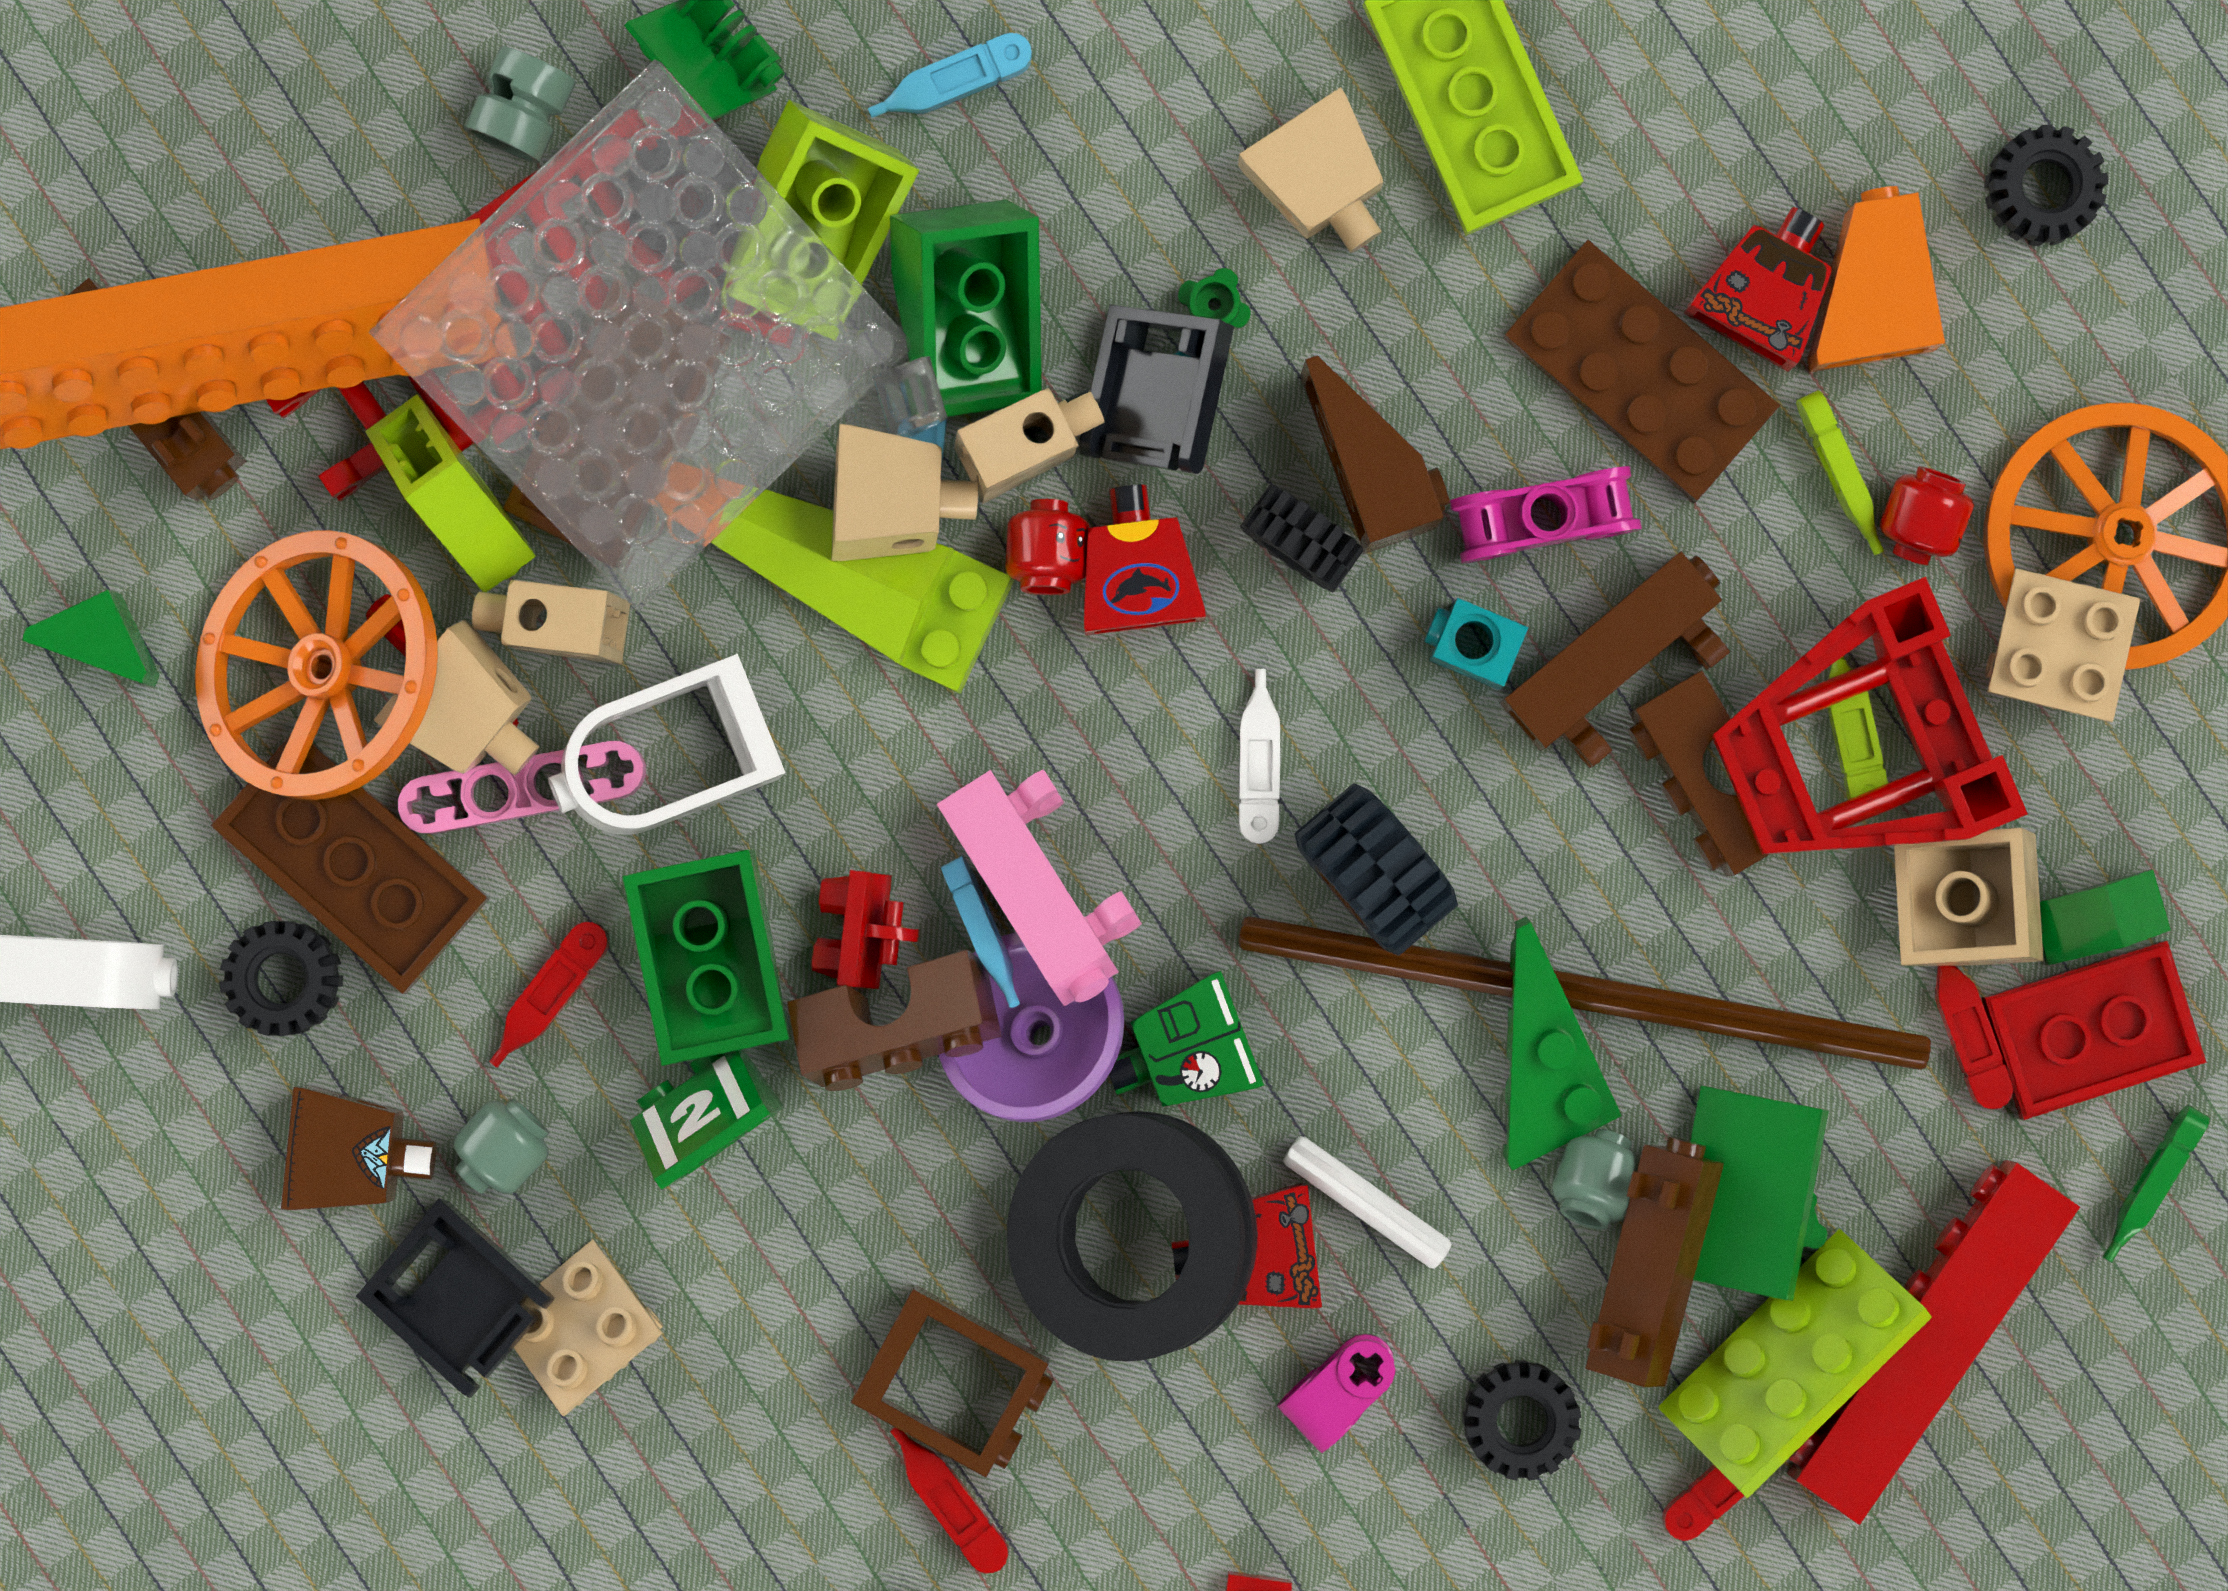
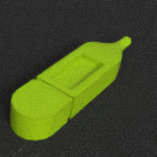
M1816 390L1796 399L1799 415L1809 437L1813 439L1812 444L1842 510L1863 534L1865 539H1867L1874 556L1884 552L1877 536L1872 499L1840 428L1836 426L1838 423L1825 396L1820 390Z
M1841 657L1832 664L1829 679L1853 670L1844 657ZM1868 691L1827 707L1841 772L1844 773L1843 781L1847 798L1851 799L1887 784L1888 779L1886 770L1883 769L1882 765L1884 761Z

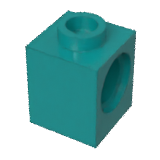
M1457 598L1453 602L1450 611L1438 607L1424 642L1434 646L1429 658L1430 662L1500 690L1507 681L1529 627ZM1476 625L1487 633L1489 649L1484 657L1469 659L1458 651L1455 637L1460 627Z

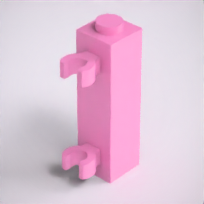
M989 770L936 805L1063 1006L1065 1007L1074 1000L1076 1002L1087 1001L1102 992L1109 983L1108 979L1118 973L1103 945L1111 940L1126 936L1142 923L1122 891L1105 899L1096 907L1094 912L1086 917L1082 915L1025 825L1035 818L1052 813L1064 804L1046 772L1041 770L1031 775L1019 785L1016 791L1007 796L992 771Z

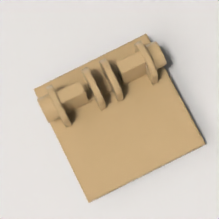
M2016 568L1996 653L1991 652L1986 665L1985 677L1990 678L1987 692L2112 723L2141 598Z
M593 1239L540 1283L555 1298L547 1309L540 1307L529 1297L525 1300L524 1304L536 1314L538 1320L514 1347L562 1416L567 1415L577 1405L580 1406L584 1399L604 1382L611 1380L616 1372L621 1368L624 1369L629 1364V1361L648 1345L655 1343L658 1337L663 1334L660 1329L664 1325L649 1307H643Z

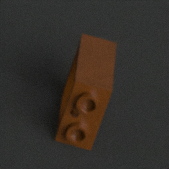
M915 1285L850 1403L986 1478L993 1464L1003 1469L1006 1468L1023 1437L1022 1434L1013 1430L1025 1407L1035 1413L1037 1412L1054 1378L1044 1373L1049 1365L1048 1357L920 1286ZM927 1316L1026 1370L981 1451L883 1397Z

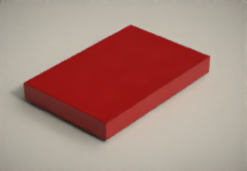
M2168 941L2156 942L1981 998L2003 1057L2002 1062L2006 1065L2012 1081V1096L2021 1120L2207 1063Z

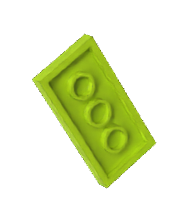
M1503 0L1364 1L1363 8L1465 236L1582 185L1584 180Z
M1839 1228L1799 1268L1793 1301L1769 1297L1657 1408L1748 1499L1932 1316L1920 1302Z

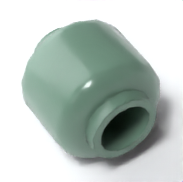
M514 1098L507 1104L497 1100L489 1101L461 1128L453 1139L455 1151L462 1160L455 1167V1170L480 1194H484L489 1187L502 1194L514 1193L546 1161L549 1150L544 1138L549 1134V1131L534 1114Z
M1599 1129L1594 1137L1580 1136L1569 1141L1552 1185L1553 1196L1561 1204L1560 1212L1563 1216L1577 1224L1597 1230L1607 1229L1609 1223L1624 1221L1630 1197H1627L1626 1194L1632 1171H1637L1640 1158L1630 1151L1632 1142L1629 1139L1613 1131Z

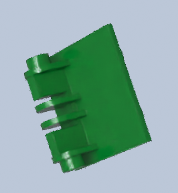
M678 0L627 21L624 27L639 43L642 53L651 62L657 64L678 89L684 103L691 110L698 113L706 124L773 94L778 89L774 84L785 74L784 70L779 66L782 58L770 47L760 34L754 37L757 29L753 24L746 26L734 36L731 34L745 18V14L741 10H737L725 18L735 6L732 0Z

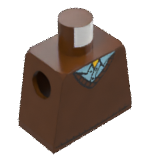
M315 1086L293 1087L281 1209L301 1210L381 1204L393 1201L396 1195L398 1177L432 1179L436 1163V1142L402 1138L404 1114L399 1109Z

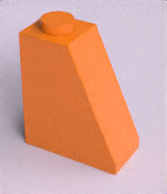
M1898 186L1868 190L1860 194L1862 202L1855 203L1845 213L1831 266L1832 272L1825 289L1807 358L1809 373L1934 352L1945 344L1918 192L1900 195Z

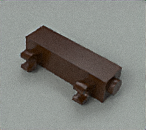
M88 278L68 295L102 289L103 287ZM206 411L170 417L158 424L138 423L128 425L184 495L197 502L204 496L209 500H214L228 491L240 477L235 471L247 462Z
M1680 551L1499 703L1539 751L1546 749L1562 735L1588 768L1594 767L1613 750L1584 716L1679 637L1692 656L1705 670L1712 668L1730 653V650L1701 619L1722 601L1721 597L1714 590L1720 585L1718 578L1700 557L1695 555L1692 559L1688 560L1683 552Z
M1672 1136L1668 1137L1666 1146L1644 1144L1637 1171H1632L1626 1196L1630 1197L1599 1318L1598 1321H1593L1586 1346L1590 1348L1585 1369L1641 1387L1666 1386L1724 1166L1722 1162L1704 1158L1705 1145Z

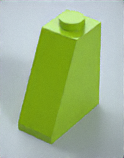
M418 394L365 431L405 500L482 592L487 593L500 582L511 578L522 566L536 557L515 521L503 509L502 504Z

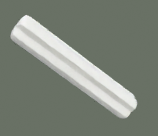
M1298 1137L1284 1155L1283 1161L1287 1167L1429 1268L1435 1269L1448 1254L1452 1245L1448 1238L1306 1137Z

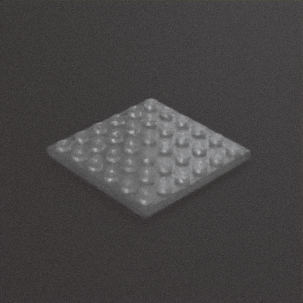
M655 59L368 332L638 612L911 350L910 339L666 67Z

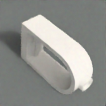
M736 654L607 703L589 713L575 728L565 747L561 761V773L548 777V781L561 813L574 809L581 818L600 830L613 834L630 835L654 829L777 781L785 774V770L740 658ZM707 686L743 776L640 815L616 814L598 805L584 789L578 771L579 751L587 736L607 723Z
M0 935V1002L102 1008L160 1009L161 996L173 997L175 994L178 978L177 960L175 958H163L164 944Z

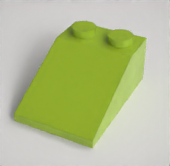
M788 100L760 156L721 290L725 294L834 340L890 230V215L898 214L920 170L897 148L794 101Z

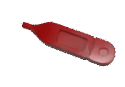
M583 922L571 929L561 942L560 948L554 951L509 1010L500 1048L489 1060L493 1066L498 1068L509 1053L536 1040L549 1028L590 975V971L594 970L606 954L610 938L603 926L595 922Z
M1938 966L1935 1001L1961 1072L1965 1075L1964 1080L1969 1094L1980 1107L1992 1110L2002 1108L2012 1098L2013 1086L2006 1065L2002 1062L2003 1057L1979 992L1970 978L1957 966Z
M895 1427L891 1429L890 1433L901 1446L905 1469L911 1486L954 1543L960 1546L961 1552L977 1571L985 1574L1001 1570L1008 1558V1544L996 1526L990 1523V1518L948 1463L936 1452L909 1439L903 1431Z
M1712 1465L1692 1482L1686 1491L1683 1490L1668 1503L1662 1515L1663 1525L1667 1532L1675 1539L1682 1541L1692 1540L1712 1525L1714 1519H1719L1741 1500L1744 1495Z

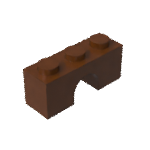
M1701 670L1629 712L1635 725L1628 728V733L1633 743L1647 762L1654 757L1658 761L1668 778L1660 784L1663 793L1679 816L1687 812L1689 813L1701 833L1693 838L1694 844L1710 870L1715 871L1721 867L1726 877L1734 876L1770 855H1762L1737 795L1725 794L1717 790L1705 776L1703 769L1705 750L1713 740L1712 735L1731 718L1703 671Z
M968 950L907 967L911 986V997L908 1007L897 1020L882 1026L874 1025L868 998L848 985L788 1001L787 1005L801 1075L819 1086L825 1087L827 1091H842L862 1084V1076L885 1070L887 1074H902L914 1071L923 1066L922 1059L945 1053L948 1057H962L979 1052L983 1049L984 1041L1002 1037L987 969L980 959Z

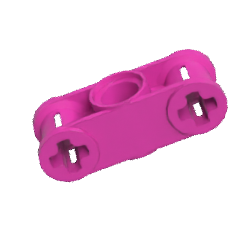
M1630 466L1598 470L1578 475L1572 479L1513 490L1498 489L1479 492L1449 500L1451 510L1459 514L1465 550L1460 553L1461 563L1486 561L1509 556L1522 550L1581 539L1597 540L1642 530L1640 519L1633 518L1626 480L1632 476ZM1547 499L1558 507L1561 513V522L1557 530L1545 531L1533 523L1531 506L1535 500Z

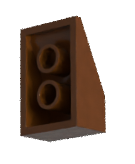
M1318 355L1305 359L1300 377L1359 544L1364 550L1363 555L1435 530L1444 518L1442 511L1445 510V505L1450 504L1447 489L1439 469L1436 467L1427 471L1422 455Z

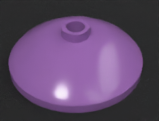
M1017 932L1002 936V939L1013 964V985L1020 1002L1018 1006L1009 1007L1004 993L989 974L1002 1037L984 1041L983 1049L971 1055L962 1057H948L945 1053L938 1055L948 1079L956 1090L971 1104L1001 1119L1016 1122H1036L1055 1118L1071 1111L1090 1098L1103 1084L1118 1058L1122 1045L1124 1010L1121 995L1113 977L1108 979L1107 987L1095 997L1084 1002H1076L1074 1000L1064 1007ZM1042 1026H1050L1051 1035L1049 1040L1042 1045H1035V1032Z

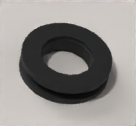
M1122 1112L1090 1118L1076 1123L1054 1136L1035 1154L1023 1171L1013 1193L1007 1220V1248L1011 1270L1016 1285L1031 1312L1045 1328L1065 1344L1093 1357L1111 1361L1128 1362L1156 1358L1189 1347L1211 1334L1229 1317L1243 1297L1254 1269L1257 1253L1258 1232L1253 1201L1248 1186L1231 1157L1216 1141L1197 1127L1181 1119L1155 1112ZM1118 1170L1142 1171L1163 1182L1180 1201L1189 1226L1188 1258L1178 1280L1161 1296L1148 1301L1123 1300L1100 1288L1084 1269L1075 1243L1076 1215L1085 1194L1103 1176Z

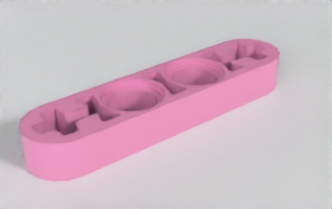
M607 741L581 746L578 757L588 756L586 768L588 769L608 765V754L618 752V756L622 761H632L633 772L624 775V786L615 788L613 781L608 778L589 780L594 790V793L589 796L596 803L626 798L633 795L642 786L646 777V764L641 753L635 747L621 741ZM564 750L534 755L515 776L499 762L475 766L464 774L453 770L421 776L411 780L402 788L398 797V812L401 820L416 832L438 834L560 811L555 800H548L538 792L536 777L544 766L551 763L561 764ZM578 765L579 776L583 785L584 777ZM488 775L501 777L508 787L506 804L494 812L481 810L474 800L476 783ZM462 779L461 801L468 813L467 818L457 819L459 807L456 806L441 808L435 811V822L427 824L425 815L413 813L412 803L422 799L421 789L429 787L432 796L437 797L456 795L451 782Z

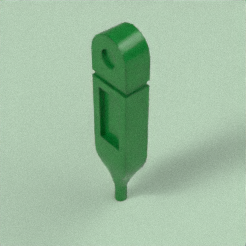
M2189 1104L2178 1113L2164 1135V1141L2159 1143L2123 1202L2117 1216V1224L2112 1242L2102 1258L2112 1263L2121 1247L2150 1222L2189 1159V1153L2194 1151L2206 1131L2210 1121L2207 1115Z

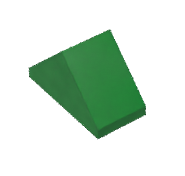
M111 590L101 592L27 627L22 637V641L149 686L156 687L160 676L122 594Z
M2153 869L2040 901L2043 956L2046 965L2121 949L2171 931Z

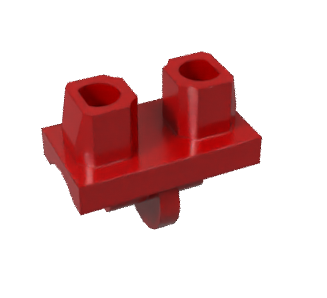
M850 870L849 877L825 878L821 881L818 903L820 911L845 916L842 940L817 938L813 946L811 964L813 971L837 978V985L840 986L848 985L850 987L879 989L882 964L897 966L900 940L918 942L919 929L901 928L904 902L889 901L892 875Z

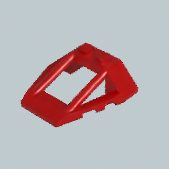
M1926 576L1864 602L1712 735L1762 855L1967 840L2028 814L2003 755L1992 758L1943 644V640L1950 637L1951 634ZM1872 636L1877 660L1793 693ZM1887 684L1923 769L1816 812L1780 726ZM1932 792H1935L1947 810L1945 812L1850 827Z

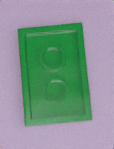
M1701 1085L1690 1141L1705 1145L1704 1158L1722 1162L1724 1166L1693 1280L1793 1301L1829 1110Z

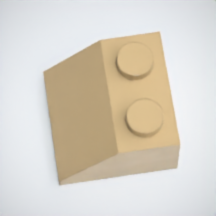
M2024 828L1989 830L1967 840L1894 846L1902 966L1993 965L2043 961L2036 834Z

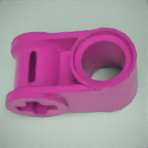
M1367 1333L1355 1335L1337 1349L1321 1366L1314 1368L1281 1399L1277 1407L1320 1453H1323L1335 1444L1358 1421L1362 1413L1387 1391L1392 1384L1395 1375L1393 1352L1388 1344L1378 1336ZM1359 1352L1362 1356L1368 1358L1377 1353L1381 1356L1377 1361L1380 1375L1375 1379H1372L1366 1373L1358 1379L1353 1377L1355 1364L1352 1356Z

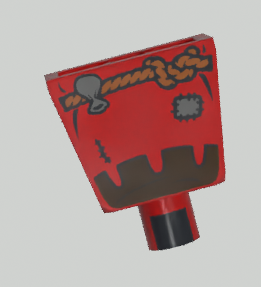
M1792 207L1776 235L1760 226L1753 225L1688 304L1683 314L1789 372L1798 364L1803 355L1832 272L1831 266L1809 254L1825 226L1824 223L1812 214Z
M1306 1183L1294 1184L1251 1197L1257 1220V1253L1249 1284L1238 1305L1322 1308L1308 1185ZM1189 1240L1171 1242L1176 1280H1178L1188 1258Z

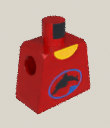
M1145 484L1109 489L1113 525L1088 528L1084 604L1085 636L1205 621V606L1178 518L1151 520L1148 491Z

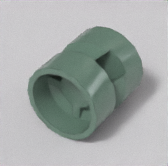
M501 46L486 77L492 90L490 94L477 97L464 129L473 136L502 151L533 163H540L554 133L548 122L550 116L563 113L576 85V81L568 74L538 58L513 48Z

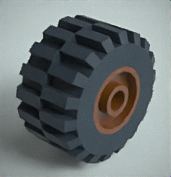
M1355 783L1351 784L1294 833L1297 847L1309 865L1365 931L1388 952L1400 956L1458 906L1454 888L1436 863L1382 801L1365 787Z

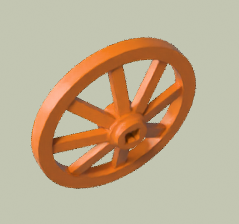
M2135 403L2097 404L2067 413L2041 427L2028 437L2005 463L1991 491L1983 528V546L1987 570L1996 595L2005 610L2015 570L2010 547V525L2087 538L2088 547L2046 573V576L2072 581L2100 562L2106 565L2101 589L2122 594L2128 567L2132 566L2171 635L2153 643L2131 646L2125 670L2146 668L2177 658L2205 641L2228 617V456L2210 436L2197 426L2178 415L2148 405ZM2108 427L2129 428L2119 503L2116 504L2067 441V438L2093 429ZM2150 433L2177 445L2189 454L2200 465L2202 470L2147 508H2144L2140 504ZM2049 452L2097 515L2094 518L2018 506L2014 505L2028 473ZM2212 486L2215 487L2226 520L2227 548L2157 531L2158 523ZM2118 523L2127 524L2132 528L2134 539L2130 545L2118 544L2115 541L2114 536L2116 535ZM2152 552L2223 568L2218 584L2210 599L2190 622L2150 555Z
M314 530L297 533L268 545L252 556L234 573L214 602L206 619L197 652L195 684L198 708L207 736L222 760L238 776L259 789L301 800L326 799L349 793L367 784L385 771L411 742L425 716L433 693L438 649L435 622L426 595L415 576L395 555L369 540L345 532ZM333 557L325 634H323L284 571L311 559ZM355 561H358L382 580L392 596L347 639ZM265 586L269 589L300 639L292 650L235 636L244 613ZM402 619L406 639L404 676L362 667L360 659ZM229 654L286 668L290 681L231 712L227 691ZM358 686L398 695L386 722L368 744L352 696V692ZM307 697L277 767L274 768L260 759L251 750L240 733ZM331 703L348 760L324 771L299 774Z

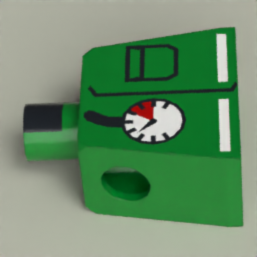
M1221 971L1206 976L1130 1021L1139 1046L1120 1053L1109 1073L1117 1095L1153 1082L1162 1107L1264 1086Z

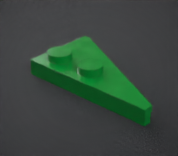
M1526 916L1514 922V938L1510 947V968L1513 970L1512 1007H1508L1507 1059L1510 1062V1069L1505 1087V1103L1508 1105L1507 1144H1503V1156L1512 1171L1569 1143L1570 1140L1583 1136L1622 1116L1534 927Z

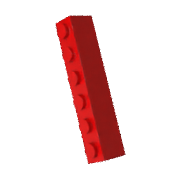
M2004 1160L1999 1168L1991 1164L1982 1173L1970 1193L1976 1201L1964 1219L1960 1220L1958 1217H1954L1938 1236L1934 1248L1940 1253L1926 1273L1918 1269L1904 1285L1903 1288L1926 1308L1932 1318L1788 1458L1793 1462V1465L1787 1472L1789 1476L1858 1525L1862 1523L2080 1209V1206L2017 1162Z

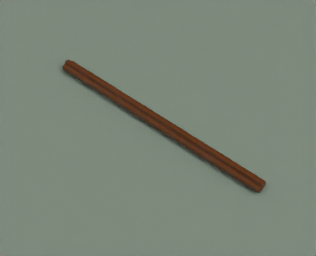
M1251 916L1245 917L1241 923L1238 943L1239 947L1246 951L1512 998L1513 970L1510 968V962L1411 945L1398 956L1384 950L1370 937ZM1554 970L1573 1009L1918 1070L1926 1068L1930 1057L1931 1041L1927 1036Z

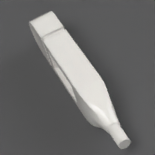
M1255 669V688L1240 721L1239 800L1241 802L1239 804V829L1242 836L1250 843L1262 844L1271 840L1278 832L1280 719L1266 688V669Z

